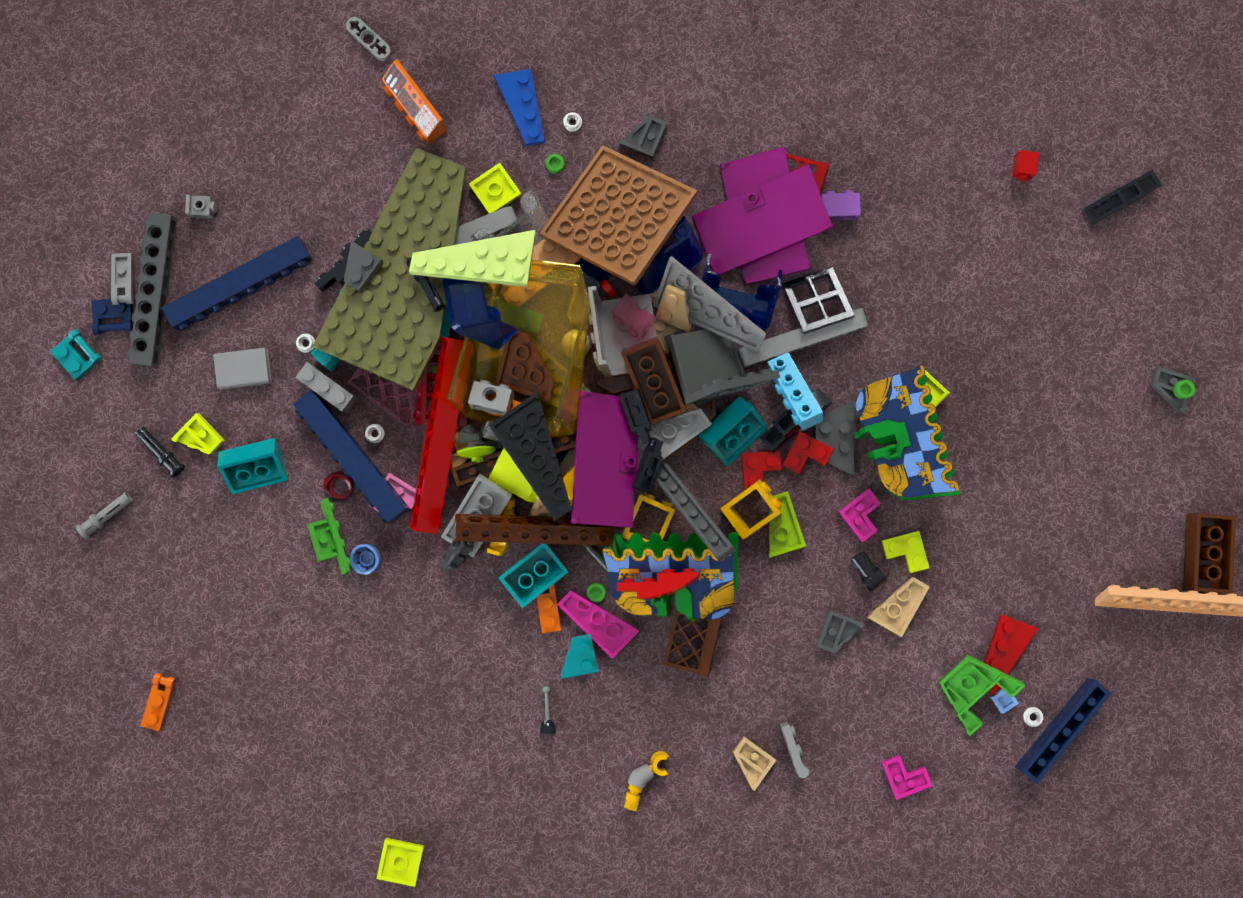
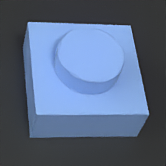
M1003 689L990 696L1002 714L1019 704L1015 696L1011 698Z

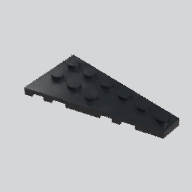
M536 392L495 420L489 427L555 522L570 513L572 507L539 393Z

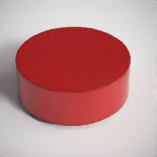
M605 279L600 283V286L610 298L617 294Z

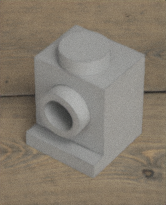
M186 194L185 214L191 218L214 219V213L217 212V203L212 197ZM199 203H203L201 208H199Z

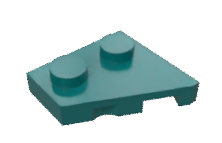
M591 634L572 637L564 667L561 670V679L598 672Z

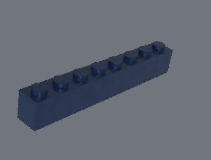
M296 236L161 308L171 327L183 331L188 329L191 323L205 320L208 314L224 310L225 305L241 301L242 296L258 292V288L261 286L272 285L276 282L275 279L280 276L287 277L292 274V270L308 266L309 261L313 259L303 240Z
M310 390L293 404L297 408L295 411L302 420L305 418L309 423L307 425L308 429L313 434L317 433L320 437L318 440L325 449L329 448L332 452L330 454L332 459L336 463L340 462L344 467L342 469L344 474L348 478L352 477L356 482L354 483L356 489L360 493L364 492L367 496V503L372 508L376 507L379 511L378 516L384 523L393 524L410 510L409 506L319 394Z

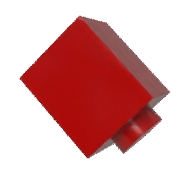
M1020 150L1014 157L1012 177L1018 178V181L1023 182L1031 180L1037 173L1039 153Z

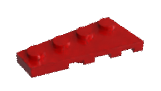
M1000 614L983 663L1009 674L1039 628ZM995 684L988 692L995 694L1000 686Z

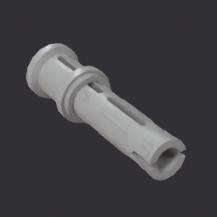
M124 492L99 513L91 514L87 521L81 525L78 524L76 530L83 538L89 539L93 532L97 529H102L107 520L129 503H132L133 499L128 493Z

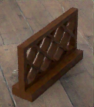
M676 608L663 665L708 677L723 616L716 619H706L708 628L701 632L695 623L696 621H691L682 627L678 621L681 613ZM693 624L699 634L689 639L684 629ZM682 631L687 641L677 646L674 641V635ZM700 636L704 644L701 649L696 651L691 640ZM689 643L694 653L685 658L679 648ZM677 650L682 660L678 663L669 662L670 653ZM696 655L699 660L698 669L690 667L686 660Z

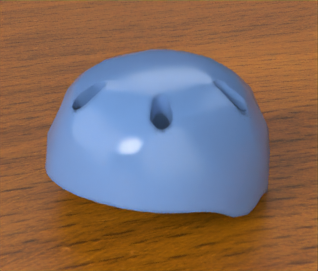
M357 545L350 554L351 566L359 574H370L379 568L381 554L373 545Z

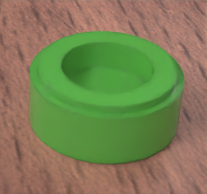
M551 154L547 157L546 168L549 172L557 174L564 169L565 163L561 155Z
M1180 380L1175 383L1173 392L1177 398L1187 399L1194 395L1195 386L1190 380Z
M592 583L587 588L589 600L600 602L604 599L606 590L602 584Z

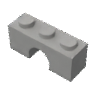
M306 362L295 377L344 413H347L358 399L308 362Z

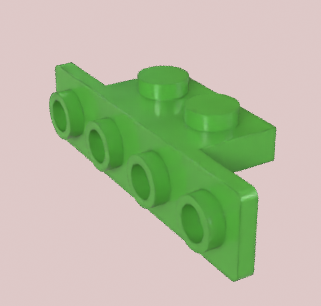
M328 498L320 501L325 519L310 523L307 527L318 562L337 556L343 575L350 572L351 562L344 552L346 548L345 542L342 538L340 539L338 532L340 531V526L333 516V503L329 502Z

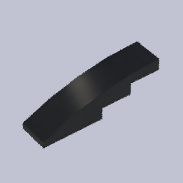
M1152 169L1083 209L1094 225L1161 187L1162 184Z

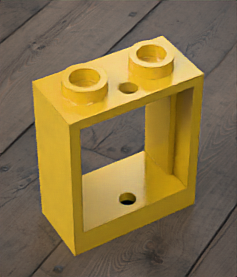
M761 480L755 482L720 508L743 540L783 511L781 508L783 506L777 497L773 498L770 493V487L766 482L762 483ZM757 489L773 512L749 528L733 505Z
M648 493L640 494L634 506L633 521L642 501L669 512L659 533L663 539L675 512V509L672 508L673 504L664 500L659 503L654 500L655 496ZM625 527L622 536L630 540L633 533L629 532V527Z

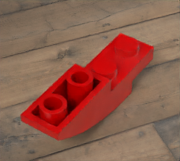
M693 568L682 569V572L675 573L674 569H663L662 573H657V581H655V578H643L642 582H635V579H622L623 583H617V591L637 592V599L640 600L664 597L693 584L700 578V573L695 572Z

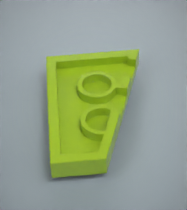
M788 491L773 496V498L777 497L783 506L781 507L783 511L770 521L769 558L806 547ZM769 507V514H771L773 511Z

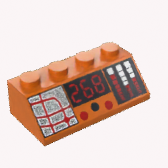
M396 59L382 78L385 85L383 89L389 97L393 96L396 99L394 104L399 111H405L407 114L405 118L411 126L415 125L418 131L416 133L422 141L426 140L431 144L447 132L444 121Z

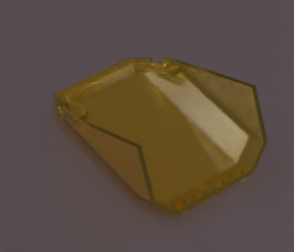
M532 260L528 287L496 283L482 285L478 291L447 397L465 417L483 424L488 420L494 422L500 418L471 408L468 400L474 381L486 380L496 386L495 383L508 329H514L530 334L556 381L552 400L540 399L550 435L564 437L574 434L578 419L579 391H581L590 315V301L581 266ZM513 391V400L522 403L530 397V395Z

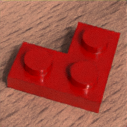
M800 431L783 466L798 474H801L809 458L827 466L835 449Z
M772 451L742 453L744 490L758 480H761L763 483V471L782 470L780 451H775L774 453Z

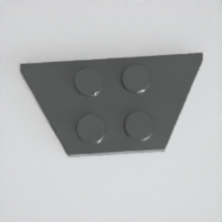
M850 401L824 414L823 422L815 425V439L835 449L828 463L850 475H854V401Z

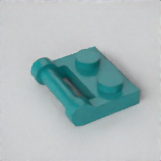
M78 329L72 330L62 342L50 351L74 380L80 379L102 360V357L95 353L81 337ZM74 341L89 357L87 362L71 345Z

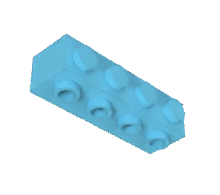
M787 352L767 361L770 372L779 371L780 378L774 380L776 383L774 386L778 395L782 394L786 409L791 410V417L795 425H799L803 431L823 422V411L790 354Z

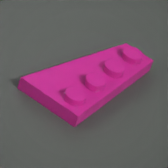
M570 591L557 604L585 633L591 634L592 639L612 659L639 632L638 629L573 591Z

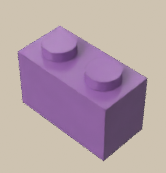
M847 190L843 191V193L826 191L824 194H821L830 220H857L861 216L860 193Z

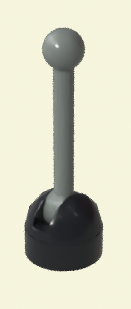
M544 686L542 691L545 695L546 720L541 723L540 734L556 733V726L549 719L548 693L550 688Z

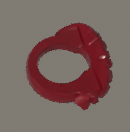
M337 471L324 479L323 489L328 490V493L333 498L344 499L351 494L354 480L352 477L348 478L343 471ZM337 478H342L348 484V491L343 495H338L333 490L334 480Z

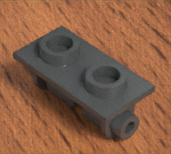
M454 538L450 547L441 556L443 571H446L447 568L450 570L457 569L464 559L463 555L469 553L474 546V542L455 541Z

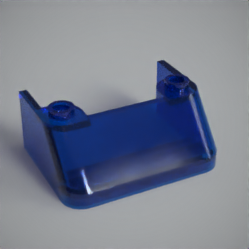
M685 216L682 217L673 230L677 241L655 256L635 285L641 295L653 294L659 290L671 256L688 270L702 262L704 257L703 249Z
M707 253L701 281L761 330L766 331L770 326L781 288L783 270H778L774 285H760L756 295L719 287V275L708 271L711 254Z
M442 278L450 324L455 332L498 350L518 332L517 328L502 322L501 314L497 308L487 305L485 294H489L498 284Z

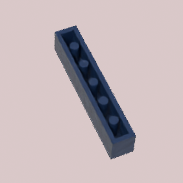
M1087 678L1015 765V768L1029 780L1038 784L1112 693L1097 680Z

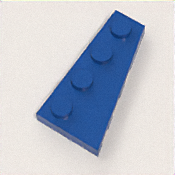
M531 69L494 75L526 146L545 143Z

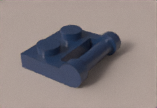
M111 299L91 301L92 332L94 335L108 331L126 330V332L133 330L132 304L125 302L120 303V305H113ZM125 318L124 323L101 325V320Z

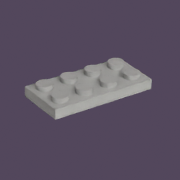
M479 474L455 514L501 515L513 494ZM455 514L441 536L450 543L455 538ZM474 542V546L468 555L474 557L483 542Z

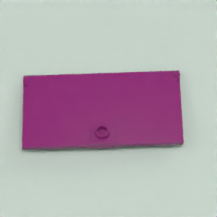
M785 147L720 164L727 200L790 173ZM802 240L741 266L744 284L749 285L810 269L805 241Z
M809 164L692 215L715 277L833 228V223L830 220Z
M579 391L571 523L633 528L635 488H632L638 464V435L635 436L634 432L631 431L620 396Z

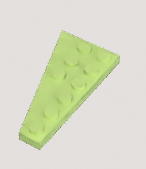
M536 230L415 252L412 254L409 272L412 275L528 287Z

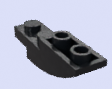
M369 229L360 232L356 237L357 239L353 242L364 248L372 232ZM350 242L344 245L340 252L344 259L335 262L330 271L322 273L317 278L315 285L322 292L326 291L337 281L342 286L345 284L344 276L351 245Z
M820 389L812 393L822 411H825L832 404V401ZM790 409L772 422L773 426L760 437L773 453L801 429L799 425H795Z

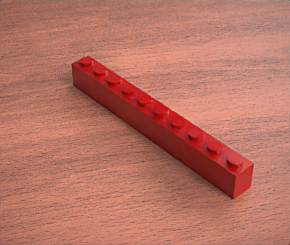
M442 337L410 522V529L416 532L438 534V530L442 525L441 513L445 507L444 495L449 485L447 480L448 472L452 468L451 455L455 450L454 437L458 431V415L462 410L461 397L465 392L464 379L468 374L467 362L472 352L471 342Z

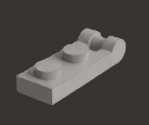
M132 253L111 254V301L113 305H120V303L125 302L127 304H134ZM119 291H125V295H119Z
M787 722L781 723L780 727L795 772L800 778H806L809 775V770L801 761L800 756H803L800 745L795 743L794 738L797 737L793 725L790 726Z

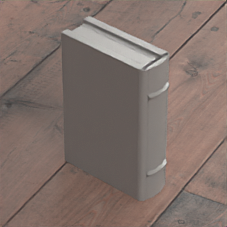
M265 347L213 354L216 383L219 390H231L232 388L261 386L262 384L272 383L269 352Z

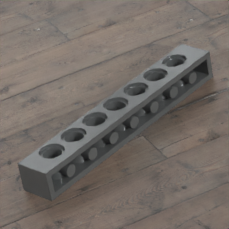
M148 213V217L145 219L144 226L146 232L145 237L142 239L143 255L139 261L141 271L137 277L138 293L135 294L136 309L132 315L133 330L130 332L131 347L127 353L128 364L134 366L158 368L165 317L161 307L165 306L167 301L177 219L172 215ZM161 231V236L156 238L157 232ZM159 249V254L154 257V252ZM156 268V274L151 276V271ZM154 286V292L149 295V289ZM151 305L152 310L146 313L147 307ZM149 324V330L144 332V326ZM146 343L147 348L142 351L141 346Z

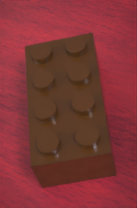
M658 336L622 350V357L635 389H640L651 424L686 412L684 400Z
M1187 513L1183 590L1233 594L1236 516Z

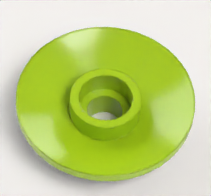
M494 446L469 447L458 450L457 455L471 459L472 463H478L483 461V457L495 452L496 448Z

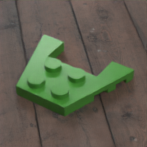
M966 655L939 682L950 703L953 704L969 736L983 725V722L969 708L995 684H998L1011 698L1025 687V683L969 655Z

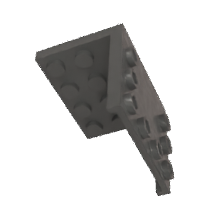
M709 330L673 334L667 337L685 404L745 392L780 378L778 370L770 372V369L761 370L756 374L755 372L745 374L737 343Z

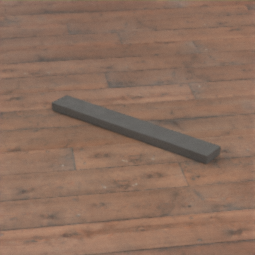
M663 459L655 481L718 562H721L736 551L734 546Z

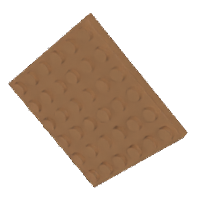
M602 145L539 234L551 243L635 286L689 209L698 192L677 180Z

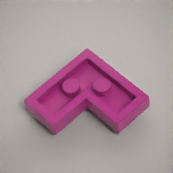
M868 488L839 510L838 513L858 539L864 542L878 531L866 515L881 503Z
M900 755L881 761L896 800L933 786L924 766L906 772Z

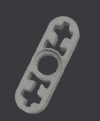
M351 17L346 23L348 32L380 61H387L391 57L392 52L389 45L360 18ZM352 24H358L360 30L362 31L361 34L357 29L352 28ZM367 35L374 37V41L370 44L364 42V38ZM377 44L382 50L385 49V55L383 53L380 54L379 50L375 47Z

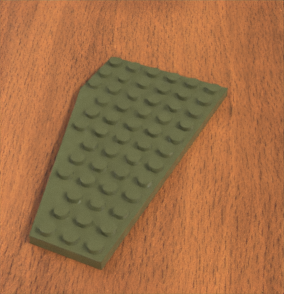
M415 149L378 219L369 241L364 246V249L380 258L383 264L362 293L345 283L312 347L412 391H416L441 342L445 308L438 312L433 311L420 283L414 280V275L410 274V267L407 266L406 262L415 252L456 245L462 193L464 192L467 175L465 166L424 150ZM430 276L443 303L447 305L451 279Z

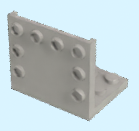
M596 286L588 287L589 293L585 294L590 310V313H588L589 324L593 325L594 332H591L592 344H596L597 349L596 352H593L595 364L598 370L602 371L605 378L628 375L629 372L621 354L622 350L657 336L651 294L601 301Z

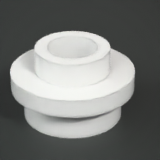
M574 112L568 113L563 119L564 127L571 132L579 130L582 126L580 115ZM570 120H575L576 124L570 125L569 122Z
M302 334L297 338L296 346L301 352L309 353L314 349L312 346L315 339L310 334ZM305 340L309 341V345L307 347L303 346V342Z
M378 424L368 426L365 431V437L371 443L381 442L385 435L384 429ZM374 430L378 431L377 437L372 436Z
M1029 707L1024 711L1023 720L1027 725L1037 727L1043 721V713L1036 707ZM1032 713L1036 715L1034 720L1030 719Z

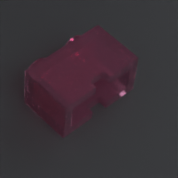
M627 293L611 311L614 316L612 319L620 326L624 324L628 327L627 331L635 338L638 336L643 339L657 322L656 317L645 308L641 311L638 302Z

